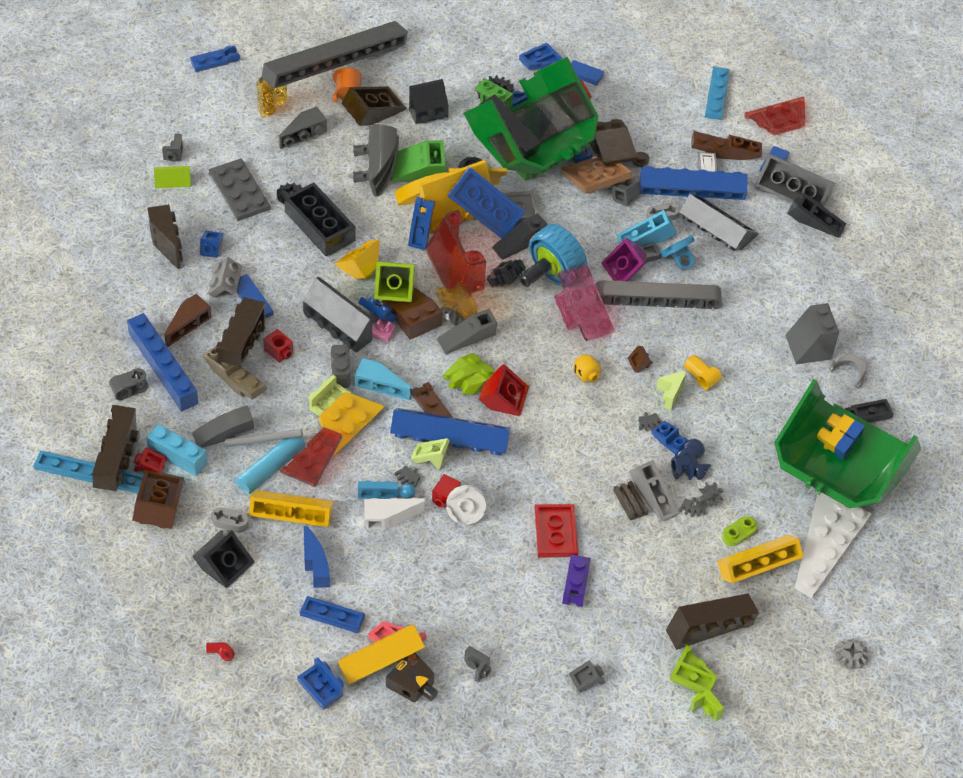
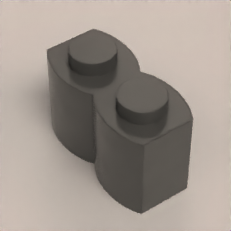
M347 344L333 345L331 347L332 375L337 377V384L343 388H349L351 384L350 351Z

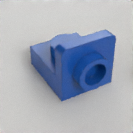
M205 231L200 238V255L217 258L224 233Z

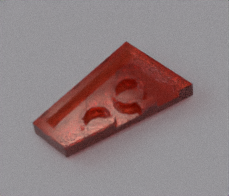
M323 427L307 443V447L302 452L297 453L293 460L287 466H284L280 472L316 487L342 439L341 433Z

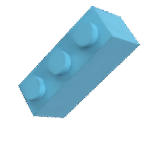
M160 424L146 437L148 449L167 457L166 461L195 477L208 464L205 449Z

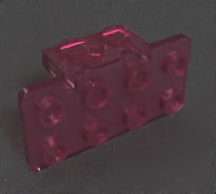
M583 264L560 271L558 277L564 290L556 294L554 298L567 329L571 330L579 326L582 336L586 341L614 332L613 325L588 265Z

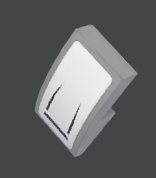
M698 152V170L704 169L716 172V154Z

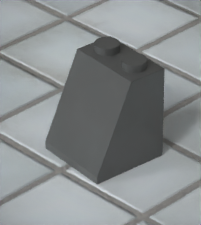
M829 304L810 305L786 333L785 336L796 364L832 359L839 330Z

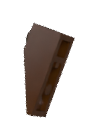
M197 294L181 303L164 333L167 347L212 318L211 306Z

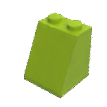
M377 262L374 299L412 302L417 264Z

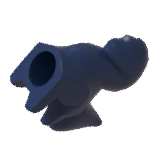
M690 439L683 445L684 449L678 451L671 459V469L675 479H678L682 473H686L689 480L693 476L698 480H702L711 467V464H698L697 459L704 455L705 447L700 440Z

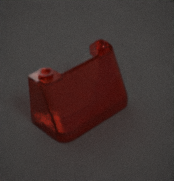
M459 210L451 211L444 216L426 247L427 255L447 294L455 298L484 290L486 260L482 253L475 250L465 252L461 245L459 226L463 222V217Z

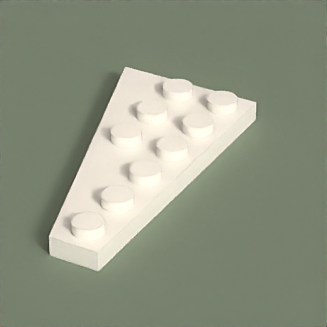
M823 493L817 494L795 589L813 598L867 523L872 513L861 507L849 509Z

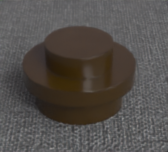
M636 152L638 160L632 161L637 167L646 166L650 160L649 155L645 152Z

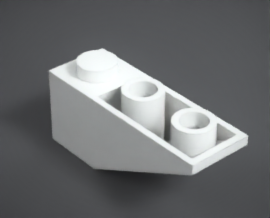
M425 498L364 499L365 530H385L424 512Z

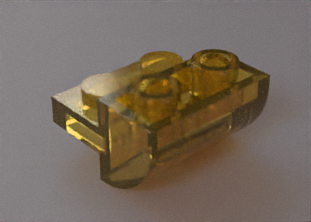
M261 77L258 79L256 84L258 113L264 118L274 114L277 111V105L283 104L287 100V85L274 89Z
M456 282L455 289L437 287L436 296L444 307H455L458 314L462 317H470L477 313V303L468 288L463 284Z

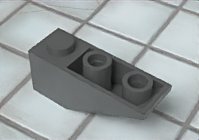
M317 106L301 112L279 135L280 149L300 141H305L315 135H321L327 131V119Z
M490 309L468 317L439 336L437 341L444 353L447 354L494 336L498 323Z

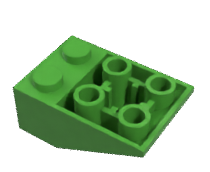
M444 140L423 141L398 151L391 176L392 182L415 181L426 176L445 172Z

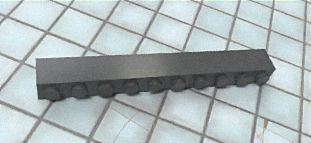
M396 21L389 22L266 62L263 65L261 78L275 89L401 47L406 43L408 31Z

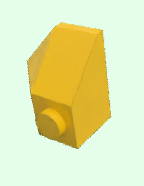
M378 239L367 241L362 244V247L346 253L334 264L355 279H368L373 275V271L377 266L380 241Z

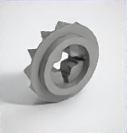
M845 638L842 642L838 643L835 649L836 659L847 668H860L868 660L867 647L862 645V641H855L854 638L851 640ZM851 647H853L855 653L853 659L851 658L849 652Z

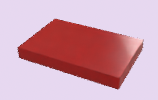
M535 504L538 558L578 556L574 504Z

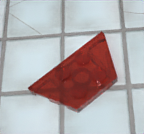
M803 96L745 112L744 117L747 120L752 119L757 122V126L766 129L767 132L774 136L805 127V98Z

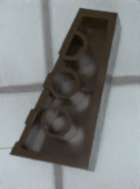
M243 297L241 303L237 304L235 315L231 316L229 327L224 330L222 341L218 342L216 346L219 362L239 367L242 365L249 354V349L252 350L255 340L260 338L259 333L265 330V302Z
M112 405V419H108L106 436H103L101 442V452H98L92 479L93 488L117 491L119 484H122L124 481V470H128L129 457L134 454V443L138 442L140 432L137 431L136 408Z
M749 593L679 606L666 628V632L675 649L678 650L686 647V645L690 646L743 627H750L754 624L759 611Z

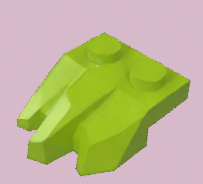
M471 353L460 357L442 377L451 380L447 387L452 389L461 388L463 394L474 395L481 392L484 383L495 371L477 355Z

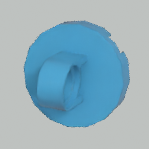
M690 235L660 251L663 258L671 254L680 269H688L693 266L694 257L687 245L695 242V240ZM682 256L689 258L688 266L682 265Z

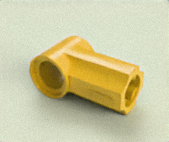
M691 355L684 363V367L697 378V383L700 387L703 386L704 390L710 389L722 380L720 371L716 367H709L697 355Z

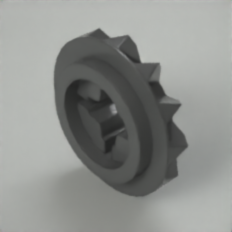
M443 305L440 308L443 312L442 315L455 326L465 320L464 317L448 305Z

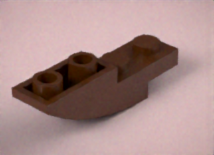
M694 131L692 134L691 148L705 151V153H715L716 158L749 160L761 158L762 156L761 142L730 134L727 139Z

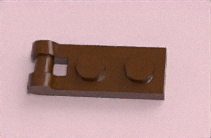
M429 382L424 383L420 388L411 389L412 396L425 413L453 417L434 392Z

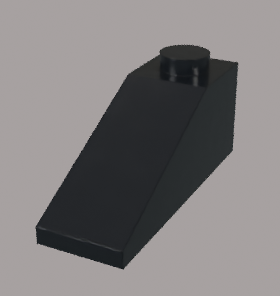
M805 193L793 201L787 212L788 215L799 223L837 238L840 237L847 224Z
M538 213L521 221L492 246V249L502 260L528 248L532 236L548 224Z

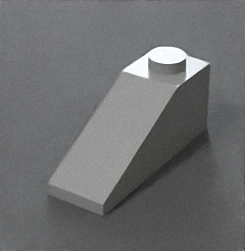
M654 460L629 471L637 490L661 522L679 514Z

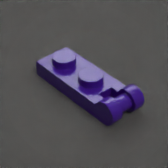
M571 555L562 604L568 605V603H573L578 607L583 606L591 558Z

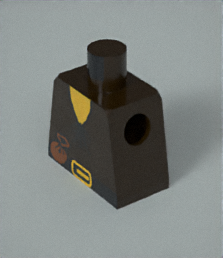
M416 653L405 657L386 676V687L412 702H416L422 695L429 701H432L438 694V690L432 687L434 684L433 671Z

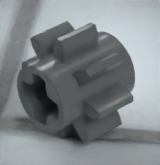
M706 482V486L703 489L699 488V491L703 494L699 499L705 501L707 507L710 504H714L717 507L719 500H724L720 496L724 491L722 488L717 489L718 485L716 482L713 485H709Z

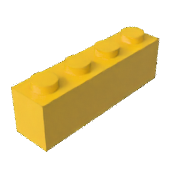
M786 535L719 559L717 562L721 578L727 582L735 583L803 558L799 538Z

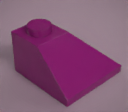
M625 238L601 264L613 281H629L646 264L647 255L637 242Z

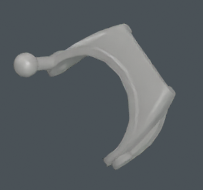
M853 353L845 354L836 362L833 359L828 361L830 372L840 365L855 367L859 371L860 377L854 387L859 388L864 382L868 363Z

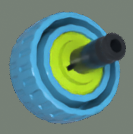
M549 224L530 239L529 251L535 264L527 269L524 274H521L519 280L523 286L529 287L545 275L559 286H568L585 273L587 269L585 252L578 240L567 229L558 224Z

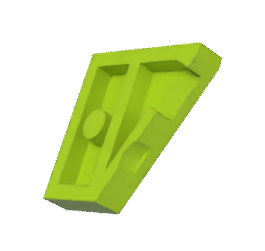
M686 645L670 676V681L697 693H703L708 689L712 691L717 681V676L706 667L701 658L698 659L691 652V647Z

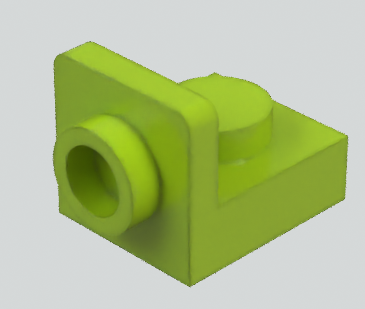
M710 689L703 693L698 692L692 697L690 706L692 711L703 706L705 714L708 717L711 716L715 722L722 718L724 707Z

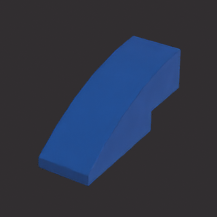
M304 526L305 571H313L314 588L330 587L329 566L325 552L315 534L308 526Z

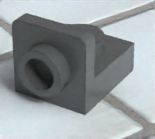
M174 134V141H171L170 146L162 147L163 160L181 161L183 151L182 134Z
M469 645L465 650L464 661L470 668L476 669L475 681L479 682L482 677L486 678L491 671L490 657Z
M590 660L569 673L580 693L597 682L605 683L602 677L605 675L599 664L595 665Z

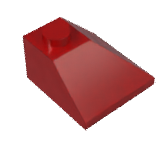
M503 364L484 383L479 400L490 410L520 416L529 386L509 367Z

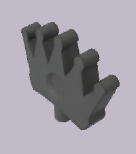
M645 412V416H640L638 419L639 430H642L643 426L645 431H648L649 426L652 431L654 426L657 427L658 423L661 424L663 421L658 417L657 413L648 415Z
M404 466L395 472V476L399 475L397 477L398 481L403 479L401 481L402 485L408 482L407 484H413L416 488L420 480V474L415 473L417 471L416 468L411 471L407 466Z
M692 497V500L684 499L683 504L679 508L680 512L685 508V515L690 510V517H693L694 512H696L697 517H699L700 511L703 513V516L706 514L703 501H696V497Z

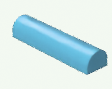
M303 438L283 439L235 479V483L248 494H251L305 448Z

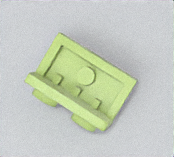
M332 375L322 383L317 391H313L309 396V410L320 416L344 392H351L337 384V377Z

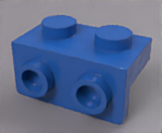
M319 657L314 659L312 667L297 676V681L322 710L343 697V681L339 676L335 677L327 662H322Z

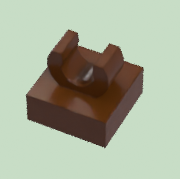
M637 346L628 356L634 372L637 373L641 372L644 368H649L653 363L643 346Z

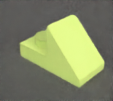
M681 371L658 379L656 389L665 392L662 399L665 401L664 408L672 409L684 385L686 372Z
M446 438L419 443L416 445L411 459L414 463L431 461L440 470L450 441Z

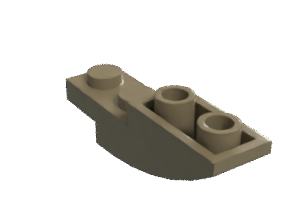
M216 346L202 355L213 371L241 397L246 395L253 400L267 390L265 383L246 371L242 366L219 362Z

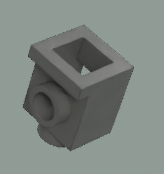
M628 179L624 183L614 184L612 186L613 201L628 206L629 201L640 194L639 181Z

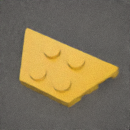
M344 392L318 417L321 427L324 429L326 440H329L332 447V454L335 456L384 409V406L348 392Z

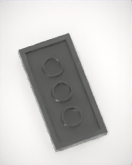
M242 158L209 169L210 176L237 221L271 210V205Z

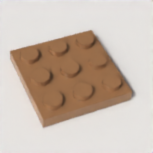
M598 156L561 168V174L585 194L593 193L602 188H609L613 184L624 183L626 180L633 178L632 171L623 164L603 165Z

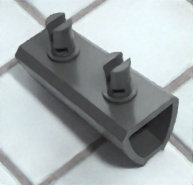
M373 124L369 127L368 144L353 145L355 157L369 154L368 170L354 171L353 181L357 183L368 180L373 196L378 197L383 193L392 176L398 154L399 136L397 135V128Z

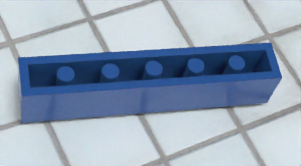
M641 167L640 194L684 197L693 194L703 198L745 200L747 196L748 174L742 172L728 173L720 170L712 172L704 169L695 171L687 168L679 170L669 167Z
M142 313L128 319L129 335L180 411L182 412L197 405L198 394L196 388L147 316Z
M395 408L393 410L390 433L395 434L397 438L414 437L415 441L425 442V439L435 441L448 438L449 443L455 448L467 446L471 447L473 451L483 452L484 449L490 450L491 454L502 455V453H506L511 427Z

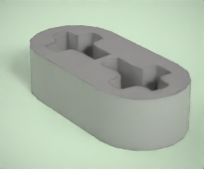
M674 203L649 207L646 218H649L665 210L669 218L675 220L679 217L680 208Z
M216 508L211 513L212 524L218 528L240 533L247 530L249 526L248 517L243 512Z

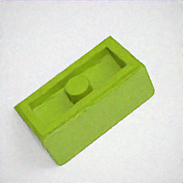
M190 166L154 167L155 188L191 187Z

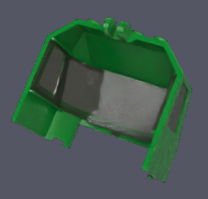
M568 57L534 72V77L526 80V78L519 80L528 100L512 108L511 111L541 141L538 153L527 160L509 125L505 120L503 121L492 99L463 113L474 135L503 168L532 174L541 171L543 174L551 169V165H559L564 162V159L569 160L574 155L581 153L583 149L590 146L588 143L594 140L599 116Z

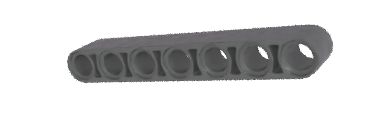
M606 280L598 281L595 284V302L597 304L657 307L658 305V307L676 308L675 306H677V308L695 307L698 309H719L722 306L721 288L717 285Z

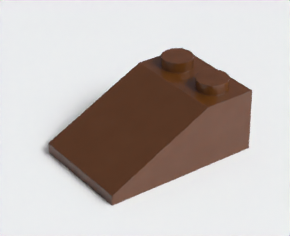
M414 288L412 302L382 300L383 305L392 309L391 312L397 315L395 321L409 340L442 326L443 312L432 298L417 288Z
M145 469L136 498L132 521L172 529L184 477Z

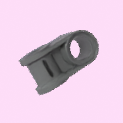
M136 368L112 377L109 385L115 398L121 401L145 392L148 389V382L145 380L146 372L143 369Z

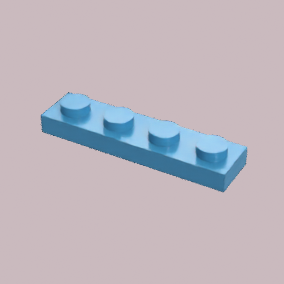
M713 66L705 118L722 120L730 69Z

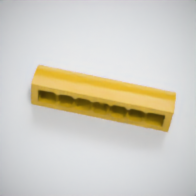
M255 490L250 498L249 516L328 527L334 501Z
M413 623L339 659L338 664L349 685L425 648Z

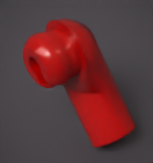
M206 643V653H217L225 661H231L234 658L235 653L227 643Z

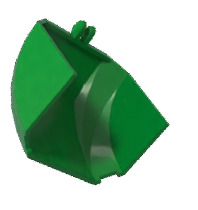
M813 379L774 442L780 468L806 483V488H815L816 494L820 495L823 493L849 509L879 504L898 485L921 451L918 437L913 435L909 444L839 405L834 403L832 406L824 400L826 396L822 393L817 380ZM833 413L840 417H843L845 414L865 426L862 436L843 461L837 458V454L830 449H824V443L817 438L821 428L824 427L830 432L834 429L827 424L828 419Z

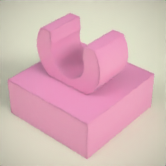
M379 318L372 330V337L389 342L396 330V325Z

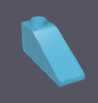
M662 210L616 236L619 243L628 238L642 246L653 242H663L676 235L677 232L672 220L665 210Z
M361 359L355 374L356 387L410 400L411 386L380 362Z

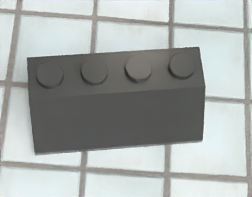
M769 154L754 186L791 203L805 193L824 207L836 183L780 157Z

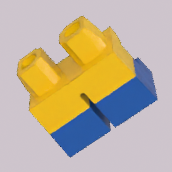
M833 413L828 419L827 424L834 429L830 432L824 427L821 428L817 438L824 443V449H830L837 454V458L843 461L862 436L865 426L845 414L843 417H840Z

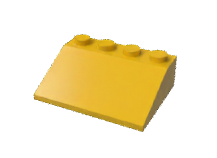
M485 160L420 183V197L425 201H435L430 233L439 232L446 227L455 226L460 222L474 218L447 195L468 167H471L490 183L487 162ZM421 207V212L426 213L427 208Z

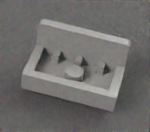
M226 257L220 263H216L212 269L213 276L209 282L210 289L208 294L216 297L226 290L234 295L237 292L242 265L229 257Z

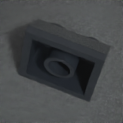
M443 79L409 86V111L415 124L448 117L449 105Z
M220 530L192 556L202 571L225 588L231 585L255 562L232 530Z

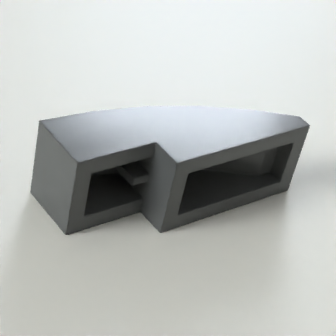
M248 405L224 413L192 432L196 445L201 448L225 442V439L236 438L235 434L253 430L254 422Z

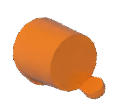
M348 67L334 71L333 81L336 83V91L333 95V102H338V98L343 100L350 87H361L362 74L360 71Z

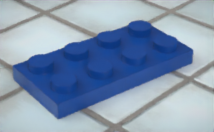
M471 167L467 168L447 195L501 239L513 229L526 212Z

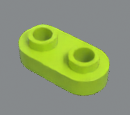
M745 516L727 526L722 533L723 542L728 546H737L750 538L757 531L758 525L756 520Z

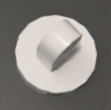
M462 485L455 488L447 498L446 508L449 517L457 523L459 521L466 523V525L478 522L484 516L486 510L484 494L478 488L471 485Z

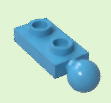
M358 481V499L398 498V495H401L404 499H410L416 494L415 487L411 484H404L402 487H398V482Z

